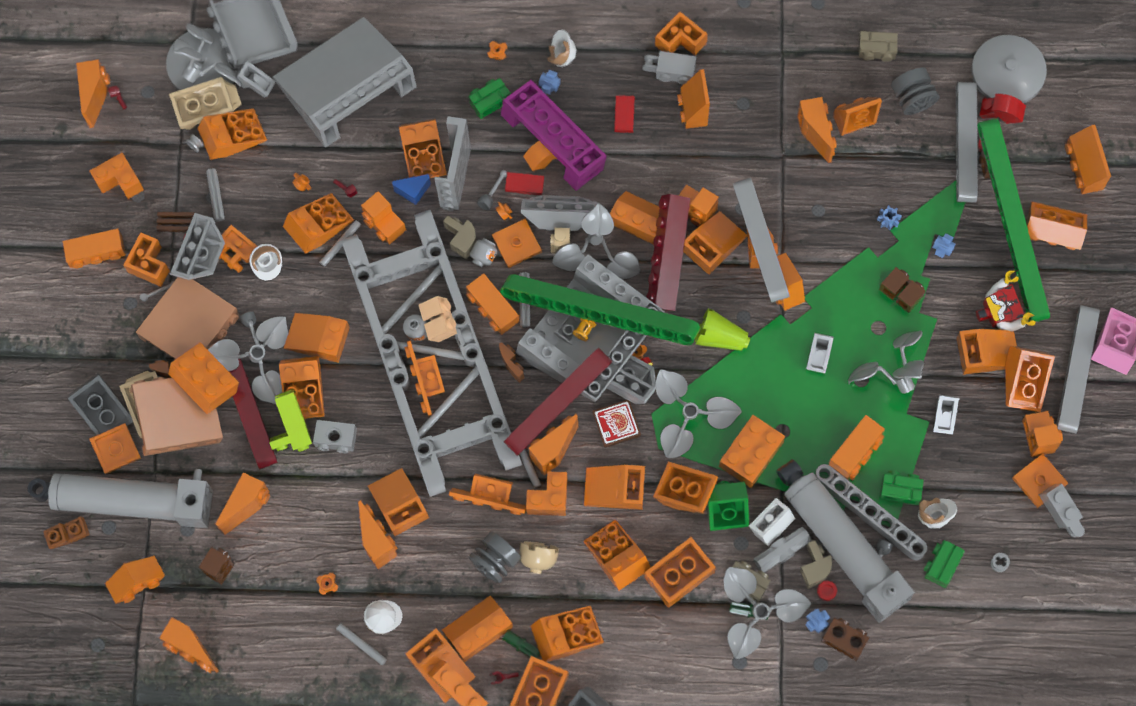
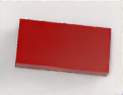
M616 96L615 132L633 133L635 96Z
M507 172L505 192L542 195L545 177Z

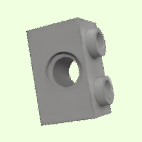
M317 420L313 443L321 451L335 449L339 453L354 452L357 428L355 424ZM334 434L340 435L337 441H331V436Z

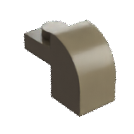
M447 216L443 221L444 227L455 234V237L450 242L451 250L467 259L476 242L474 226L469 220L463 225L459 219L455 217L452 219Z
M815 540L807 544V550L813 562L802 566L800 569L808 589L825 581L832 568L831 555L823 558V548L820 544L817 545Z

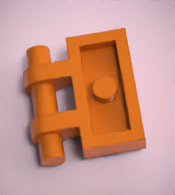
M230 225L222 234L225 245L219 259L224 260L230 269H235L239 273L243 269L239 261L242 259L248 263L252 251L258 246ZM229 249L235 253L233 257L226 253Z

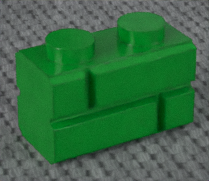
M498 78L497 80L492 79L488 81L486 86L481 89H474L468 98L470 105L478 117L482 119L501 108L503 100L511 95L501 78Z
M888 471V473L883 475L880 499L919 506L924 479H920L915 474L902 476L900 472Z
M943 540L941 545L937 543L932 553L935 555L933 561L928 560L923 570L927 572L924 578L946 588L965 550L946 540Z

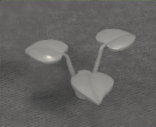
M187 23L186 29L188 32L199 38L201 42L197 51L194 50L192 45L182 39H177L174 42V54H182L191 58L182 76L194 83L199 75L203 76L208 70L214 68L217 72L241 87L242 84L237 78V73L231 67L221 62H217V64L212 63L202 70L203 66L198 62L202 59L200 51L205 41L212 44L214 39L204 29Z
M597 203L582 219V228L588 234L583 248L580 250L579 246L575 243L564 245L555 253L552 263L561 269L576 271V268L585 258L582 253L585 252L588 243L593 245L602 243L611 261L607 265V269L619 278H631L641 271L638 259L634 254L623 251L617 253L614 258L611 256L603 235H608L612 232L614 222L608 210L600 203Z
M274 317L261 323L257 328L256 338L258 341L263 342V344L253 345L249 352H245L242 355H239L240 348L238 344L230 339L220 340L207 349L228 371L235 370L239 365L238 359L249 356L252 362L259 363L262 376H258L253 380V394L262 401L276 404L275 395L282 393L281 378L279 373L273 370L265 374L262 360L265 355L264 347L266 345L270 349H279L285 345L288 336L285 317Z
M922 330L903 334L893 342L894 348L900 347L904 366L895 370L893 377L882 366H878V362H869L856 368L850 375L848 383L868 379L876 374L877 371H881L892 381L893 385L897 384L901 393L913 390L915 385L911 378L922 377L924 362L922 360H914L907 363L904 349L906 346L915 344L921 338Z
M660 370L657 375L656 392L659 399L665 404H672L677 400L684 406L682 413L685 420L682 427L680 428L678 425L672 424L665 427L661 433L660 441L667 458L679 457L690 449L693 443V434L684 429L688 420L695 419L698 413L708 415L707 420L712 427L724 429L730 426L741 414V409L733 401L724 397H714L708 400L706 405L708 411L698 409L696 404L686 403L679 398L687 392L688 385L683 376L666 370Z
M727 568L723 581L726 595L734 602H741L746 597L753 604L752 614L755 617L748 626L744 623H737L728 631L727 640L734 658L746 657L759 646L761 633L759 630L752 628L759 619H766L770 611L777 608L776 614L780 620L794 622L811 606L810 601L803 594L795 590L784 589L776 593V605L768 607L764 603H756L748 595L756 590L757 581L755 576L745 569Z

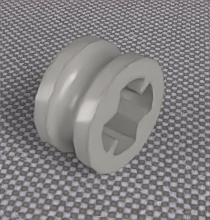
M193 134L190 136V140L187 139L185 141L196 152L200 151L199 147L204 146L203 142Z
M997 553L991 559V567L996 572H1004L1010 564L1009 557L1004 553ZM995 559H1003L1005 561L1003 565L1005 566L1003 567L1002 565H996L997 560Z

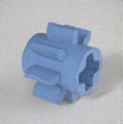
M549 70L547 73H542L538 85L542 87L541 89L544 93L550 95L553 91L557 92L561 79L557 78V72Z
M888 205L887 209H880L877 221H881V228L886 227L891 230L892 226L898 227L899 222L897 220L901 219V215H897L898 208L893 209Z
M946 233L943 237L939 235L932 247L936 249L935 255L941 258L945 254L950 256L956 243L952 242L954 237Z
M817 608L806 616L808 622L805 625L810 632L816 630L817 633H820L830 625L827 622L830 616L825 610L820 612Z

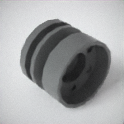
M921 67L907 71L891 83L895 96L901 98L899 104L905 115L924 111L934 105L940 98L937 91H935V86L930 84L932 80L926 68Z
M490 531L482 540V543L487 548L486 551L476 547L475 551L479 556L471 553L468 557L482 575L500 584L503 579L498 573L505 577L508 575L503 566L506 565L514 568L521 560V556L503 538Z

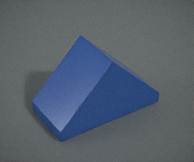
M429 174L392 181L394 192L417 205L431 185Z

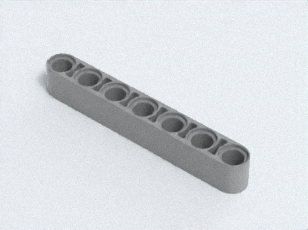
M957 82L956 200L957 202L976 203L978 196L977 83Z
M750 177L735 182L733 187L771 303L790 297L752 179Z
M1083 305L1079 306L1058 413V430L1077 433L1100 309Z
M823 464L817 468L816 477L834 498L910 559L920 560L923 558L927 551V545L920 537L831 466ZM826 472L829 474V478L823 479L819 476V473ZM841 484L845 490L838 491L834 485ZM856 496L860 502L857 504L852 503L850 497ZM868 508L873 509L875 515L869 516L865 510ZM888 521L891 527L888 529L883 528L881 522ZM902 533L906 536V540L900 541L896 535ZM919 546L922 553H915L912 547Z

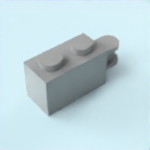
M660 51L659 57L652 55L644 56L645 64L642 69L656 73V79L663 82L675 81L684 85L694 76L696 56Z
M1054 484L1039 494L1059 528H1066L1072 537L1083 536L1085 531L1079 521L1083 516L1063 484Z

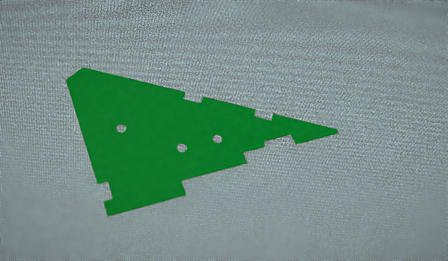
M956 180L899 223L898 227L890 230L899 241L890 249L877 257L868 247L805 295V301L811 306V309L790 325L782 315H779L750 338L747 348H743L742 351H732L687 386L686 394L679 397L684 402L694 403L698 406V409L708 411L706 406L708 400L714 397H724L738 405L741 409V414L730 426L724 429L712 427L708 423V415L698 413L695 419L688 420L684 430H688L693 434V443L690 449L680 457L724 471L719 467L720 460L752 415L774 429L778 425L784 424L789 427L790 435L785 438L784 443L756 482L787 492L790 486H786L781 481L776 470L793 459L802 469L803 476L810 473L815 474L820 465H829L834 454L865 415H867L885 428L883 432L885 437L880 447L876 451L872 450L873 453L869 461L864 466L860 465L861 468L854 480L849 479L848 481L898 520L903 503L880 499L883 475L888 473V471L900 472L902 476L913 474L929 421L907 414L914 389L907 393H901L897 384L893 385L892 381L883 372L877 371L876 374L869 378V383L865 387L857 386L854 381L849 384L848 379L856 368L869 362H878V366H882L893 377L895 370L904 367L900 347L894 348L893 342L899 336L909 332L922 330L923 334L915 344L905 347L906 362L922 360L924 362L937 318L919 313L924 297L908 313L896 303L898 295L892 300L879 289L881 283L897 267L899 270L902 269L907 272L911 281L919 282L924 287L926 294L930 279L921 275L934 236L936 234L943 237L946 233L954 237L965 202H957ZM876 321H881L885 324L886 331L882 335H876L872 332L871 325ZM815 333L834 337L826 373L807 370ZM911 378L916 386L918 378ZM677 400L672 404H663L651 414L657 445L660 450H663L660 441L663 429L672 424L678 425L681 428L685 420L682 413L684 406ZM820 472V473H819V476H820L821 478H823V479L829 478V474H828V473H826V472ZM841 484L834 485L838 491L845 490ZM850 497V499L860 502L858 497ZM834 498L835 501L839 504V506H840V507L843 509V511H844L845 506H844L841 502H839L836 498ZM888 521L881 522V525L891 527Z

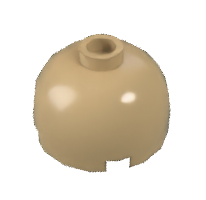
M520 542V561L525 567L530 568V572L541 574L542 570H548L554 566L558 558L559 548L553 545L547 548L548 546L544 543Z

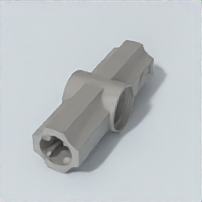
M801 527L786 538L782 537L774 542L769 549L755 557L753 561L759 571L765 573L778 563H784L795 555V552L811 542L810 535Z

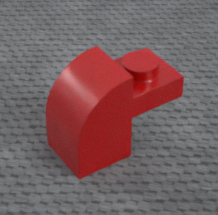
M995 94L994 98L982 100L979 116L983 119L999 117L1006 124L1023 122L1026 105L1014 96Z

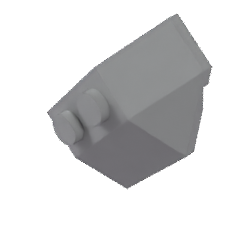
M540 195L529 199H522L521 213L539 229L555 230V228H570V231H578L582 228L583 217L598 202L577 196Z
M194 213L170 275L187 280L213 275L225 245V241L213 218Z
M631 356L607 389L634 404H645L656 390L654 367Z

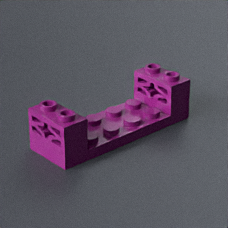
M532 80L503 100L501 116L512 127L521 122L566 167L563 179L575 191L603 171L607 155Z

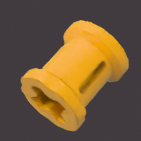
M580 318L581 322L577 329L573 330L572 334L576 338L587 342L588 335L592 328L596 327V323Z

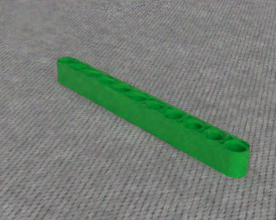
M994 118L978 122V133L1016 277H1019L1018 285L1025 311L1034 315L1028 321L1034 320L1039 322L1050 319L1046 296L999 120Z
M510 274L500 289L502 296L509 300L682 345H692L700 331V325L691 319L515 274Z

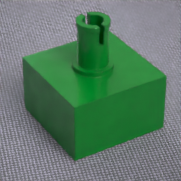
M721 481L718 485H715L707 503L710 531L749 527L748 494L745 482L729 483Z

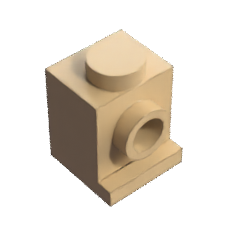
M555 228V233L551 234V253H556L564 245L570 244V228Z

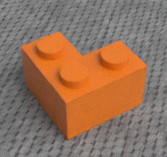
M679 12L655 36V46L661 51L673 53L682 45L695 56L707 44L708 34L683 13Z
M123 153L90 170L102 193L109 191L117 185H120L127 199L144 191Z
M686 184L678 195L690 198L688 218L696 226L702 225L717 212L719 197L704 187L698 192Z
M379 191L361 205L363 211L361 214L365 218V224L370 229L373 227L377 231L376 235L382 242L386 241L390 245L406 231L405 224L392 211L391 204Z
M140 233L123 264L126 271L160 287L170 271L166 263L156 259L162 248L158 240Z
M783 253L777 256L790 297L776 301L777 305L781 304L785 311L804 303L805 296L803 279L788 255Z
M1048 411L1025 415L1022 422L1031 457L1055 453L1061 441H1063L1061 430H1058L1057 424H1054L1053 417L1049 416Z
M547 472V491L527 490L526 511L528 515L566 516L567 472Z
M155 556L123 564L105 585L115 604L123 601L128 603L143 589L157 587L165 574Z

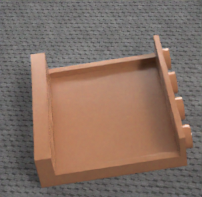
M177 277L136 333L140 339L145 342L148 341L176 360L200 342L206 349H209L219 340H223L228 328L237 322L239 312L236 307L193 279L187 280Z
M158 377L149 382L139 380L131 385L129 391L133 393L144 443L142 448L144 456L221 442L223 435L217 409L215 408L209 414H206L173 378L164 379V377Z

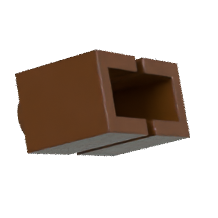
M897 267L881 283L879 289L892 300L898 295L896 303L908 313L925 294L924 287L919 282L911 281L907 272L902 269L899 270Z

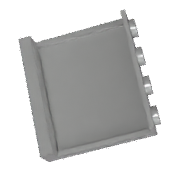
M209 0V7H207L208 15L214 19L213 26L215 32L220 34V44L222 48H226L227 61L229 64L232 63L234 70L241 68L245 61L255 64L297 51V41L280 0H224L217 3Z
M448 116L446 125L452 157L447 179L435 177V184L440 207L447 211H453L454 209L459 210L471 145L467 119Z

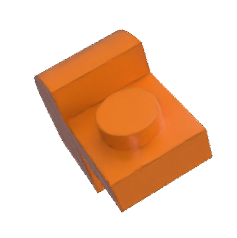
M540 141L531 146L523 155L532 171L544 169L553 159H557Z

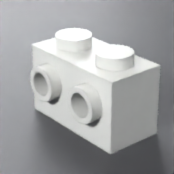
M775 498L749 527L754 535L769 547L795 520V517L786 505Z

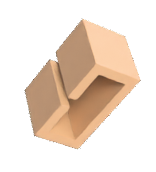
M436 296L419 304L423 321L431 320L424 324L428 340L440 342L457 334L456 322L452 317L451 305L447 298Z

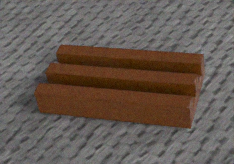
M158 212L156 230L157 232H187L189 226H162V224H190L195 212ZM162 218H191V219H162Z

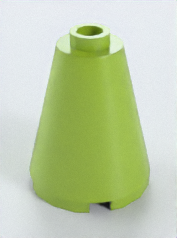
M710 308L706 310L703 316L704 320L700 324V331L695 339V344L739 351L748 347L750 342L748 332Z

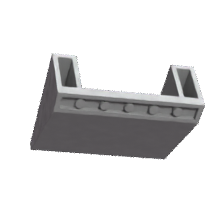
M365 17L273 76L278 86L325 148L340 139L337 122L391 86L395 88L401 97L416 88L412 67L402 54Z
M588 254L576 268L574 278L567 286L570 289L665 313L664 310ZM549 310L534 330L529 328L518 342L516 354L530 365L563 383L597 348H600L613 362L581 393V395L596 403L647 335L595 322L596 327L592 328L588 335V340L585 342L572 334L573 330H576L580 324V318Z

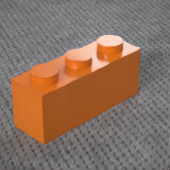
M119 229L63 241L66 262L70 268L78 269L86 264H100L104 260H118L122 256H126L122 234Z
M482 274L466 286V297L472 304L474 302L479 307L477 310L482 317H487L491 321L489 325L495 332L499 331L503 335L520 322L519 315L485 274Z
M440 660L427 674L459 706H486L488 704L443 660Z

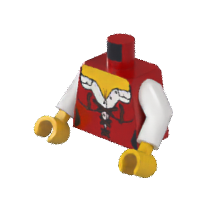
M1008 271L1005 278L995 283L986 293L983 301L984 308L976 311L979 322L989 319L992 327H998L1001 330L1011 332L1025 327L1026 324L1029 326L1035 325L1036 322L1034 320L1028 322V319L1034 315L1031 313L1024 314L1013 285H1009V282H1017L1019 277H1015L1011 280L1010 276L1015 271Z

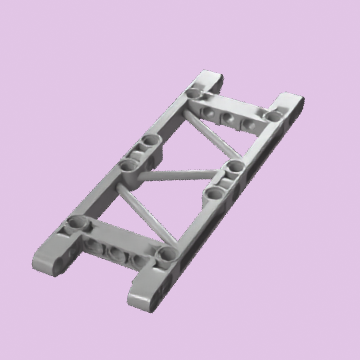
M427 210L414 215L416 228L423 246L369 264L362 241L358 238L357 234L341 239L425 485L429 496L432 497L446 492L444 476L437 459L444 455L492 439L500 464L504 466L505 471L521 466L522 463L519 455L516 456L504 443L511 432L432 212ZM434 251L441 252L438 256L431 255ZM437 266L381 327L368 289ZM443 273L455 307L452 317L455 321L459 318L465 320L462 324L456 323L455 327L457 331L455 338L460 352L412 344L413 350L418 353L464 360L467 366L475 368L417 431L404 391L410 386V380L399 349L405 350L404 347H407V343L396 341L394 336L386 333L434 280ZM363 275L369 276L365 281H361L360 277ZM386 343L393 344L389 349L383 348ZM471 352H475L477 354V356L472 359L467 357L468 354ZM479 375L493 414L471 424L465 423V426L451 431L448 429L445 433L422 438ZM398 377H403L404 381L398 384L395 382ZM499 421L502 423V426L494 428L492 426L493 423ZM422 447L429 448V451L425 454L419 452Z

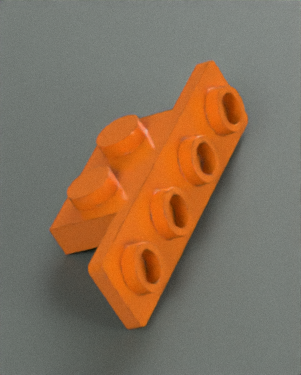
M410 340L407 341V347H404L406 356L412 359L413 365H410L412 376H416L418 380L415 387L417 394H422L423 402H420L422 411L430 417L432 413L427 397L445 393L435 355L416 360Z
M474 474L470 492L457 488H452L449 491V496H453V499L458 501L469 500L472 501V504L478 506L486 504L495 510L507 509L515 515H521V513L526 512V505L509 501L512 482Z

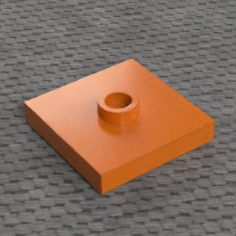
M526 219L491 234L508 268L542 253V249Z
M126 423L90 438V442L105 475L141 459Z
M1041 454L1012 477L1037 508L1044 504L1039 496L1040 493L1054 484H1063L1064 487L1069 484L1044 454Z

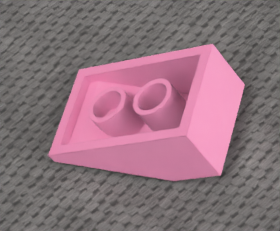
M1111 307L1095 344L1091 360L1127 375L1136 360V318Z

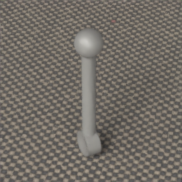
M174 281L148 294L142 293L140 299L147 301L148 297L169 289Z

